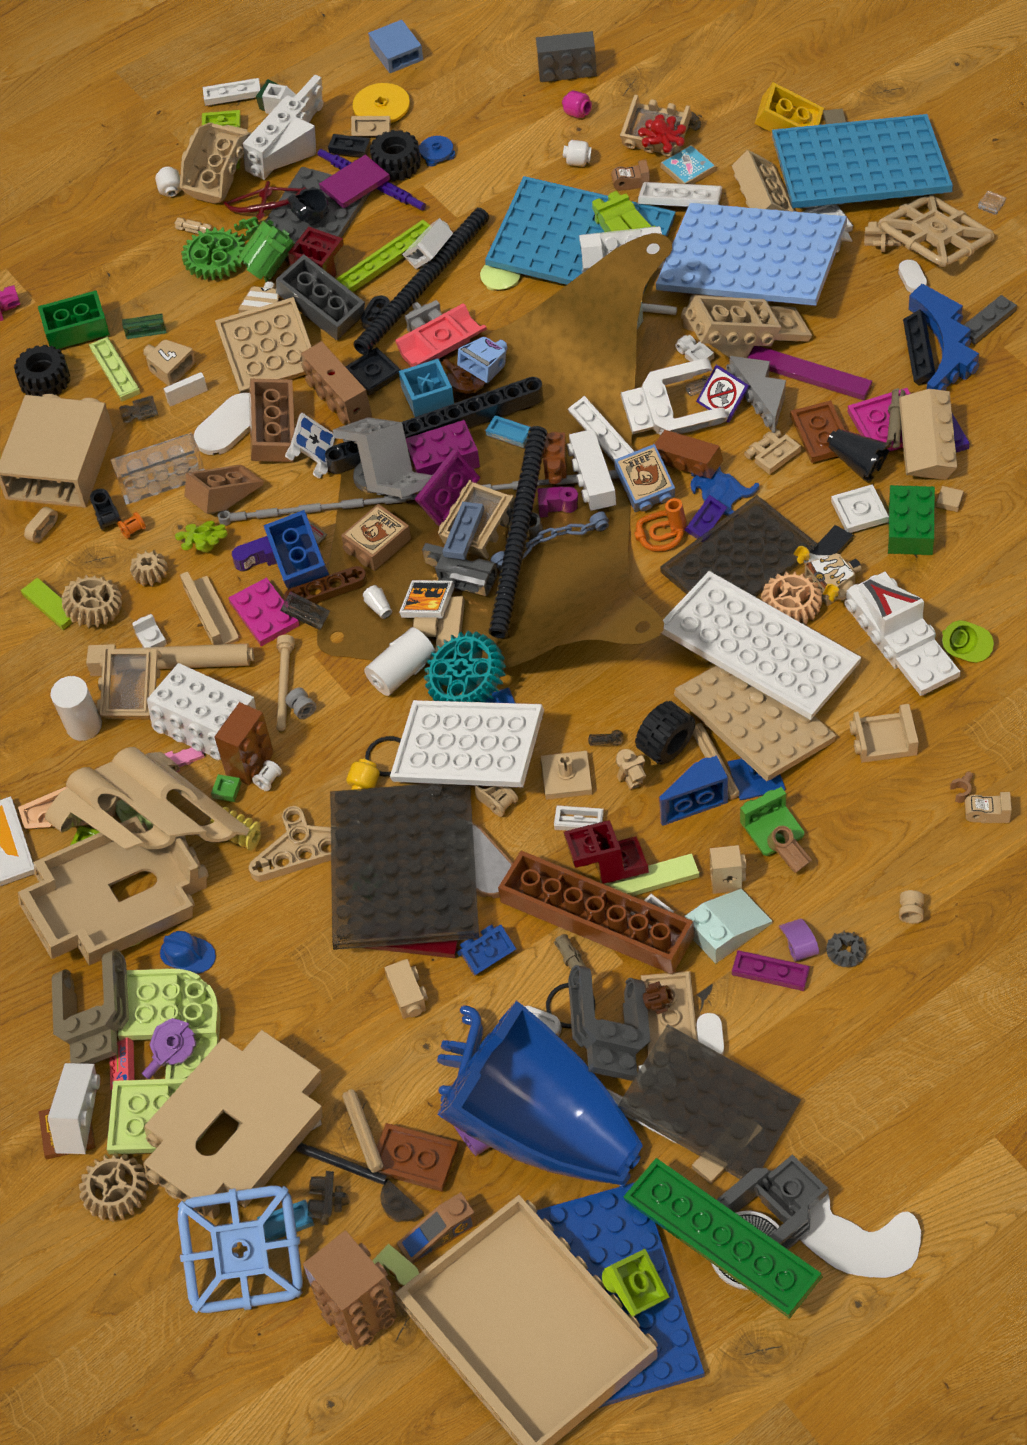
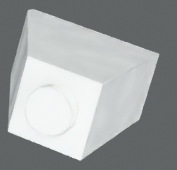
M439 218L402 255L417 269L430 261L438 253L453 232L450 230L449 225Z

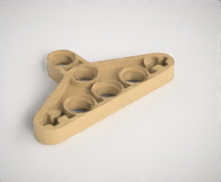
M290 806L282 814L287 832L250 862L249 871L252 879L258 882L276 878L356 853L362 846L361 837L356 830L309 826L306 823L303 811L297 806ZM292 814H298L300 816L299 819L295 822H289L287 820V818ZM297 833L306 834L305 838L301 841L293 839ZM340 839L342 848H339L336 840ZM352 839L354 843L349 844L348 840ZM328 844L335 847L329 853L322 851V848ZM308 851L312 853L309 859L303 860L299 858L303 852ZM285 858L289 860V863L284 867L277 865L280 859ZM272 860L273 869L270 868L268 862ZM262 867L263 872H258L257 868Z

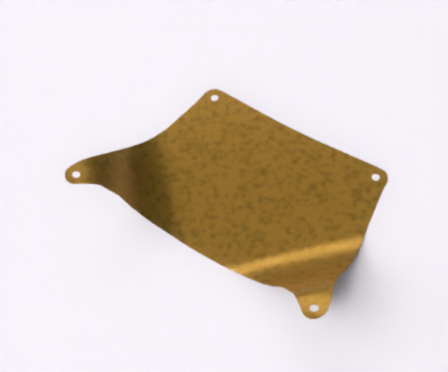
M651 233L619 246L542 304L513 323L491 333L470 339L469 343L482 337H487L495 343L499 340L505 341L508 347L505 365L490 382L485 383L484 387L476 393L465 394L452 389L454 403L529 377H537L542 381L543 400L531 407L502 416V418L529 427L540 426L545 428L548 433L565 432L566 444H569V434L586 430L570 414L568 408L585 396L631 447L632 432L620 395L621 392L635 389L637 321L643 292L650 277L672 251V242L669 238L661 233ZM650 244H658L660 249L655 254H649L647 247ZM458 349L439 358L441 365L444 359H448L455 367L458 366ZM400 351L384 353L401 370L411 367L403 359ZM442 365L443 370L447 376L449 371ZM400 377L373 394H367L372 417L375 419L403 422L415 417L401 388ZM491 421L468 428L479 455L480 467L474 469L480 476L476 484L500 485L519 481L525 446L522 448L487 436L485 430ZM601 448L608 471L615 470V463ZM567 452V475L578 474V471L574 472L571 459H573V456L569 457ZM542 458V464L540 465L541 469L539 471L540 475L538 477L539 480H545L544 464ZM354 469L341 473L338 503L343 500L360 498L366 500L387 496L386 494L367 493L358 489L353 479ZM619 478L611 479L615 489L616 505L592 511L588 502L584 503L582 497V490L584 489L579 487L578 482L564 485L549 484L537 486L531 512L538 515V488L572 487L578 492V508L574 512H548V517L540 518L544 530L565 527L568 524L586 525L590 523L589 519L591 516L598 512H605L609 519V526L603 531L593 529L583 535H559L532 547V550L522 559L507 637L495 638L488 632L498 581L500 579L499 575L501 573L498 569L497 578L487 596L454 588L451 597L463 596L465 600L461 632L466 635L467 631H470L472 634L478 632L492 639L502 651L501 654L505 658L503 662L506 668L514 667L557 646L583 640H603L620 644H643L658 637L664 630L662 617L629 587L628 541L630 501ZM504 489L495 491L513 495L515 498L517 490ZM475 496L472 503L483 504L484 512L474 535V541H477L498 503L479 496ZM415 500L393 504L379 503L380 506L409 525L411 540L375 571L368 566L362 565L355 556L348 555L344 551L341 535L377 504L349 509L337 508L336 525L328 567L329 575L359 566L365 570L367 582L359 589L322 602L317 630V645L326 654L374 660L390 646L391 642L402 636L410 628H413L414 618H401L399 613L412 580L438 581L436 569L434 566L425 563L422 549L425 543L440 547L445 546L438 534L440 526L430 518ZM500 524L497 526L498 541L496 543L489 541L485 547L489 554L488 560L470 553L466 555L467 560L475 561L482 559L491 562V557L494 554L505 551L509 528ZM571 527V531H581L582 527ZM551 531L544 533L543 537L551 536ZM336 581L333 582L330 586L332 588H337L342 583ZM373 585L382 588L392 610V613L384 619L364 602V591ZM647 621L650 623L647 631L642 633L636 631V626L640 622ZM342 632L344 634L343 641L340 643L330 641L332 633ZM427 637L434 649H436L437 637ZM483 650V651H482V658L487 659V658H488V655H487V653ZM426 663L423 668H428L430 665Z

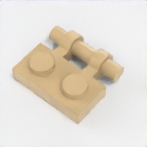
M778 429L775 430V433H766L762 440L758 443L754 442L744 452L748 459L756 456L755 463L769 475L801 452V446L785 434L779 439L781 432Z

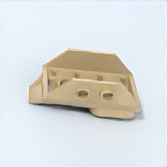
M207 123L197 127L194 134L190 137L187 150L182 154L179 187L195 199L210 203L222 202L226 198L233 182V174L236 171L238 160L243 156V142L251 133L247 132V129L231 125L221 126Z

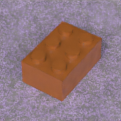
M239 702L214 738L225 774L240 778L241 782L250 785L252 778L260 773L264 762L271 759L273 748L263 712Z

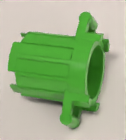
M270 219L262 221L238 255L239 258L237 260L239 264L243 262L247 267L246 270L257 278L262 279L265 276V282L272 279L295 244L288 236L289 233L284 229L281 231L272 225L274 222Z

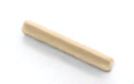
M696 724L693 736L705 758L717 755L728 777V799L737 798L739 790L703 724Z
M349 1089L348 1092L343 1093L342 1097L368 1168L372 1173H376L383 1169V1163L357 1093L353 1089Z

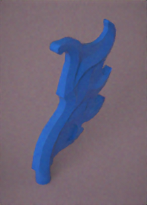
M720 466L711 479L691 473L692 476H695L690 484L693 494L696 493L697 488H700L704 502L711 495L727 507L723 513L726 516L737 515L736 511L731 510L733 503L742 497L753 496L759 490V483H755L751 488H745L730 474L722 473Z

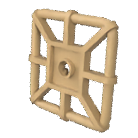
M928 194L908 205L904 204L897 211L885 216L878 222L881 231L886 232L905 244L907 249L914 250L938 264L939 267H945L965 256H971L975 250L994 239L992 230L968 217L966 212L959 211L941 199L934 197V194ZM925 204L929 208V212L925 214L916 210ZM937 207L951 216L947 217L937 210ZM908 216L913 220H901L899 218ZM959 223H964L969 227L962 226ZM897 229L910 230L916 235L909 238ZM961 236L975 237L980 239L973 243H969L963 238H961ZM924 240L930 242L933 246L937 247L938 255L919 243ZM952 243L960 248L959 251L947 257L945 245Z

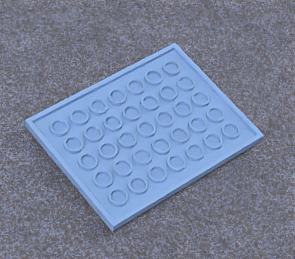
M690 203L673 241L672 251L666 258L656 281V290L733 298L765 299L766 301L816 306L846 227L847 216Z

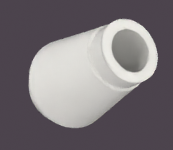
M373 585L364 591V602L382 619L392 613L382 588Z

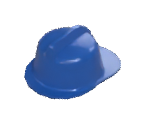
M176 931L164 937V943L160 950V957L164 964L196 974L209 970L214 964L216 958L215 949L207 941L192 936L186 931Z

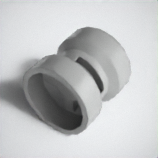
M300 687L292 690L285 699L286 704L291 709H294V714L299 719L308 718L317 707L316 703L311 698H308L307 692Z

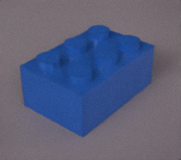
M305 510L263 525L281 576L288 590L329 575Z

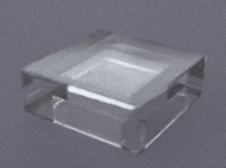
M987 191L978 203V209L997 215L1005 204L1006 197Z

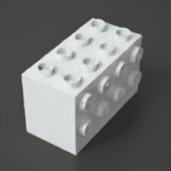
M179 663L147 699L152 728L157 733L172 737L175 741L185 743L194 750L202 751L216 760H221L214 736L238 703L241 702L256 709L253 696Z

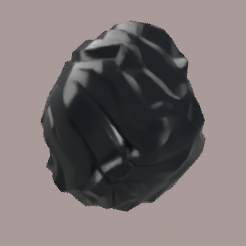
M318 188L303 189L299 195H290L287 199L290 210L300 221L305 223H318L327 214L329 203L324 192Z

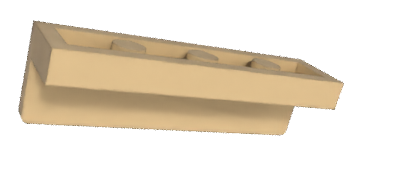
M188 572L181 574L180 577L184 590L213 645H220L239 641V636L209 578L205 576L193 581Z

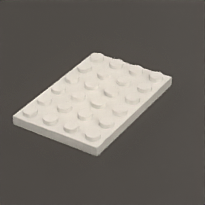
M413 700L390 778L393 782L523 787L544 708L542 704Z

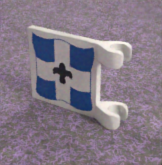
M301 413L291 445L285 457L292 461L301 451L318 463L313 471V475L320 479L321 475H325L328 471L325 452L333 446L334 434Z

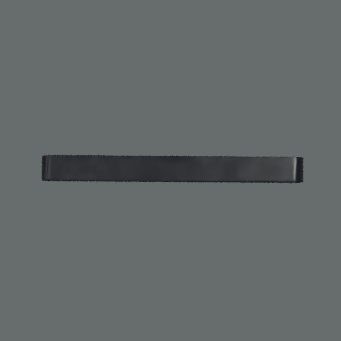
M529 377L403 421L405 439L463 420L467 427L471 428L491 421L495 415L502 417L536 405L543 400L542 381L537 377ZM354 441L334 445L325 452L328 470L333 474L352 470L361 462L358 445Z

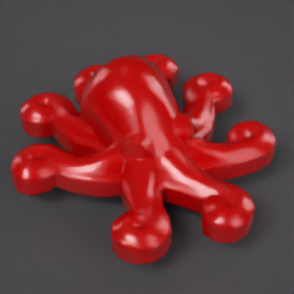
M659 114L654 120L648 119L645 122L646 128H640L638 135L640 137L647 136L642 139V146L647 147L650 144L662 143L664 145L663 152L669 153L673 149L670 142L676 143L679 147L685 144V139L678 136L686 132V126L681 124L678 125L677 130H674L676 117L670 116L665 122L664 115Z

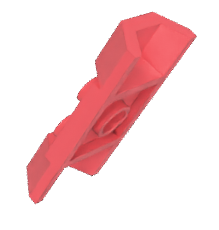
M463 303L396 339L395 342L403 359L413 367L447 355L469 343L470 338L487 330V327L485 325L479 326L471 318L466 305Z

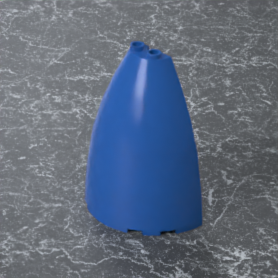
M516 1000L501 1017L492 1032L479 1045V1050L466 1063L444 1097L437 1115L472 1138L516 1161L555 1174L588 1181L617 1184L623 1187L631 1177L628 1173L630 1168L633 1169L641 1158L638 1155L643 1146L605 1086L593 1072H589L585 1062L546 1024Z

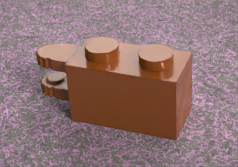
M551 432L546 437L543 464L545 480H549L550 484H558L562 479L567 478L565 432Z

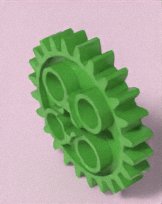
M216 227L213 228V231H209L206 228V233L198 231L199 236L192 235V240H186L187 245H183L184 251L181 252L183 264L187 271L190 270L191 275L196 273L197 278L203 275L204 280L211 276L212 280L216 276L222 279L223 274L230 276V271L237 272L236 267H242V263L239 264L237 260L239 258L238 255L245 247V242H243L242 236L238 237L237 232L232 234L231 229L225 232L224 227L220 231H217Z

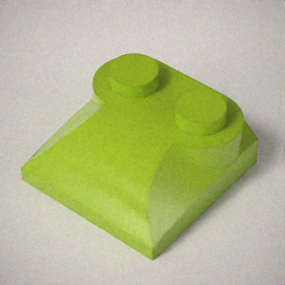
M646 1249L608 1266L602 1273V1282L605 1288L611 1293L618 1294L631 1316L669 1298Z

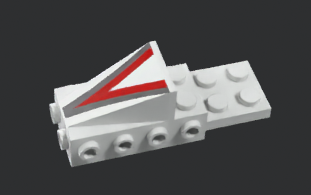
M886 572L873 575L868 580L855 584L847 590L845 600L847 610L858 621L859 625L865 630L872 642L876 644L894 669L899 668L920 696L960 677V670L936 642L934 628L923 619L924 601L922 598L899 588L896 581L890 578Z

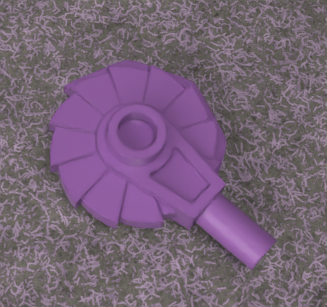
M172 1018L155 1028L150 1041L153 1061L142 1072L147 1079H150L161 1066L164 1067L167 1063L169 1065L182 1064L188 1057L192 1056L194 1047H196V1041L194 1038L195 1033L189 1028V1023Z

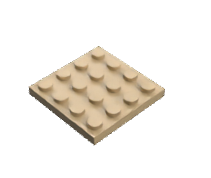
M294 297L215 320L239 393L249 392L250 378L290 380L306 375L301 366L303 362L301 353L311 348V344Z

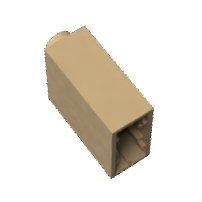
M44 394L42 397L25 395L0 459V486L5 499L86 508L114 431L106 404L94 398L72 400L61 399L54 394Z

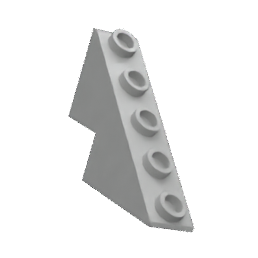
M730 356V364L726 365V370L750 385L745 393L746 400L753 405L756 414L761 416L765 426L775 433L785 399L786 380L769 378L770 361Z

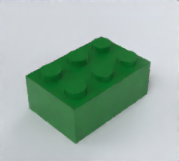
M97 290L38 306L49 347L54 346L56 349L110 335Z
M890 485L888 554L933 555L935 487Z

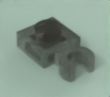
M153 396L132 401L133 406L124 405L119 407L124 423L132 421L135 417L138 418V421L159 416Z

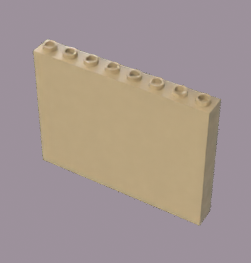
M520 1195L477 1227L395 1292L399 1305L517 1445H554L658 1358L656 1348L658 1344L649 1333L645 1335L639 1329L640 1324L637 1319L631 1316V1314L627 1315L621 1309L623 1306L614 1294L610 1296L604 1290L605 1286L597 1275L592 1276L587 1271L588 1267L580 1256L575 1258L570 1252L571 1248L563 1237L558 1239L553 1233L554 1229L549 1221L545 1218L541 1220L536 1214L535 1206L529 1200L524 1201Z

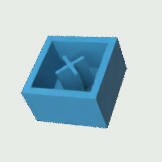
M439 359L399 371L401 388L415 417L454 404L452 386Z

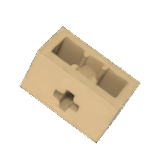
M739 845L710 848V876L713 894L742 889V881H746L745 854H740Z

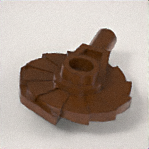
M448 359L442 361V365L449 371L447 378L452 389L456 390V392L465 394L476 393L484 387L485 382L459 366L455 367Z

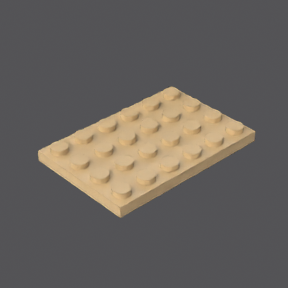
M718 666L675 688L674 695L766 781L773 779L835 742L836 735L815 716L809 720Z

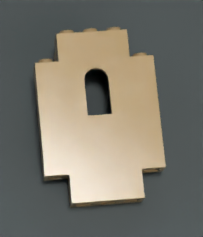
M137 816L120 823L131 833L149 831L146 824H141ZM100 832L33 862L34 875L39 883L19 891L18 898L20 907L51 959L78 947L90 966L102 960L103 954L115 949L122 951L192 918L195 904L191 895L207 887V877L209 875L206 867L203 864L200 865L193 847H188L185 836L176 837L175 842L161 849H145L138 846L126 850ZM142 871H149L157 877V882L153 887L121 902H118L109 887Z
M263 1030L255 1036L243 1051L222 1038L145 1124L146 1140L156 1148L143 1163L146 1178L151 1183L159 1184L165 1188V1191L172 1198H178L181 1201H186L192 1197L229 1192V1189L236 1188V1191L264 1187L322 1118V1106L309 1098L310 1094L321 1083V1070ZM223 1111L242 1124L216 1154L204 1156L196 1150L197 1141ZM253 1199L238 1201V1203L246 1208ZM219 1204L193 1208L202 1216L206 1217L208 1215L213 1220L220 1213Z

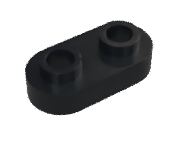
M379 295L370 300L361 316L362 326L365 329L390 304V300L386 296Z

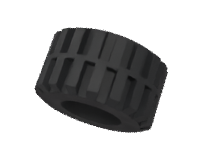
M390 130V132H383L382 135H378L376 139H373L372 145H370L371 160L389 174L390 180L402 181L404 178H410L420 168L419 146L414 135H410L407 131L403 132V130Z
M36 345L32 349H26V352H22L20 357L16 359V364H14L15 374L21 391L26 395L41 397L44 394L59 395L62 393V390L68 387L70 372L64 354L54 346L48 347V345H43L39 347V345Z
M665 701L654 708L642 722L635 739L636 747L657 764L664 765L677 757L686 747L695 729V720L672 701Z

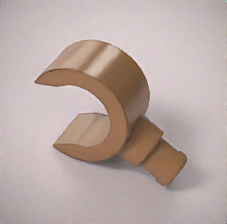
M969 771L962 778L951 782L950 790L956 788L966 790V792L956 795L955 802H965V799L971 794L970 782L973 774Z

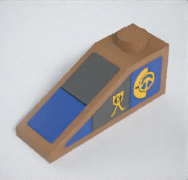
M460 1192L435 1208L399 1240L397 1245L405 1258L414 1264L477 1225L475 1213Z

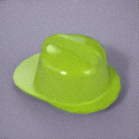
M958 620L952 622L942 632L943 647L946 652L969 662H980L988 658L993 651V637L988 630L981 626Z

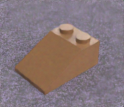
M241 464L186 473L184 496L203 510L204 513L215 514L219 511H225L261 487L264 481Z

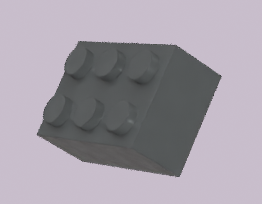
M593 31L536 37L540 82L597 76Z

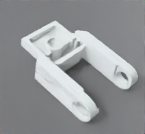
M700 359L649 372L641 388L621 392L620 396L632 434L652 429L659 435L664 430L683 434L725 422L728 419L725 408H715L674 419L665 387L668 384L692 379L693 376L708 371L711 372L710 360Z

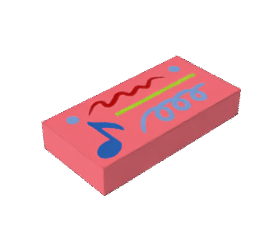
M128 1037L117 1042V1055L110 1057L111 1091L113 1089V1081L135 1080L134 1042Z

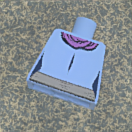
M487 337L479 338L458 349L457 365L485 383H488L505 365L507 344L503 340L495 343Z

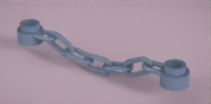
M598 512L591 516L589 519L590 523L586 525L568 524L565 527L543 530L537 534V537L526 542L525 548L528 550L524 553L523 558L532 550V547L556 536L564 534L583 535L593 529L603 531L609 526V519L605 512ZM571 527H582L581 531H571ZM551 531V536L543 537L542 534ZM500 551L491 557V562L496 563L499 571L502 567L504 551Z

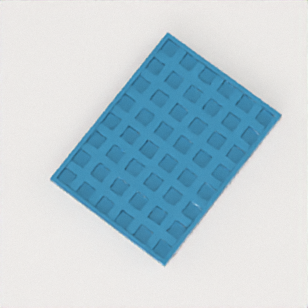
M928 114L772 130V139L792 208L952 192L953 185Z
M523 176L487 254L485 265L566 285L582 274L579 235L604 232L600 224L595 222L592 202L598 198L602 199L603 202H607L608 196ZM631 201L635 209L651 226H660L662 235L668 236L676 211Z

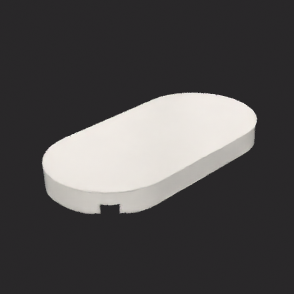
M239 393L230 397L196 428L194 441L199 451L207 455H214L213 453L218 452L219 454L225 453L250 432L249 393Z

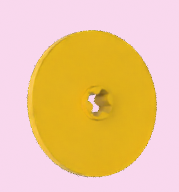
M390 83L370 85L362 89L353 100V111L356 116H391V123L405 116L410 107L407 92L400 86Z

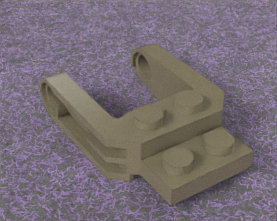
M117 949L107 952L102 956L104 1004L102 1006H95L77 1014V994L74 993V982L70 975L71 972L65 969L52 976L53 1034L70 1044V1063L94 1064L117 1055L116 1032L118 1029L122 1030L129 1020L126 961L123 954Z

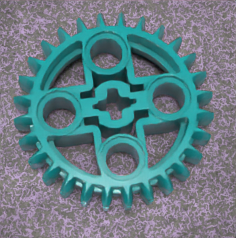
M467 631L466 635L459 632L458 638L451 635L449 642L443 639L444 645L442 647L437 645V653L431 652L433 659L427 660L430 667L424 669L428 674L424 676L427 682L425 687L429 690L428 693L433 700L486 703L485 700L487 698L494 699L492 693L494 691L499 692L497 685L503 684L500 677L506 676L502 670L506 668L503 662L505 658L496 643L484 634L481 635L478 632L472 634L470 631ZM483 650H484V651L487 653V655H488V658H487V659L482 658V651H483ZM443 685L448 686L447 694L442 690Z

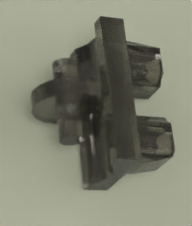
M326 1171L324 1177H311L309 1181V1193L321 1194L322 1200L309 1199L307 1216L320 1218L321 1225H328L329 1217H331L332 1205H334V1212L339 1213L342 1212V1206L350 1203V1196L343 1193L342 1186H336L335 1192H333V1171Z

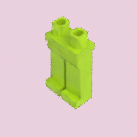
M614 191L608 195L607 202H603L600 198L592 202L595 222L600 224L604 232L656 227L651 226L635 209L634 204L629 200V196L626 193L620 195L617 191Z

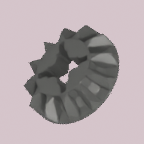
M844 930L839 934L834 933L833 937L828 940L827 955L838 966H856L866 955V945L863 938L857 936L855 932L847 933ZM842 944L846 946L852 945L851 952H848V950L842 951Z

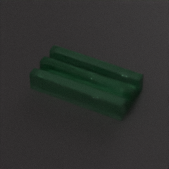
M162 313L122 319L126 339L167 333Z

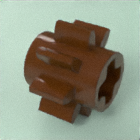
M660 981L649 984V987L646 988L647 992L643 993V1001L646 1008L652 1011L655 1010L656 1014L667 1012L668 1008L671 1007L670 1004L674 1001L670 987L668 985L661 986Z

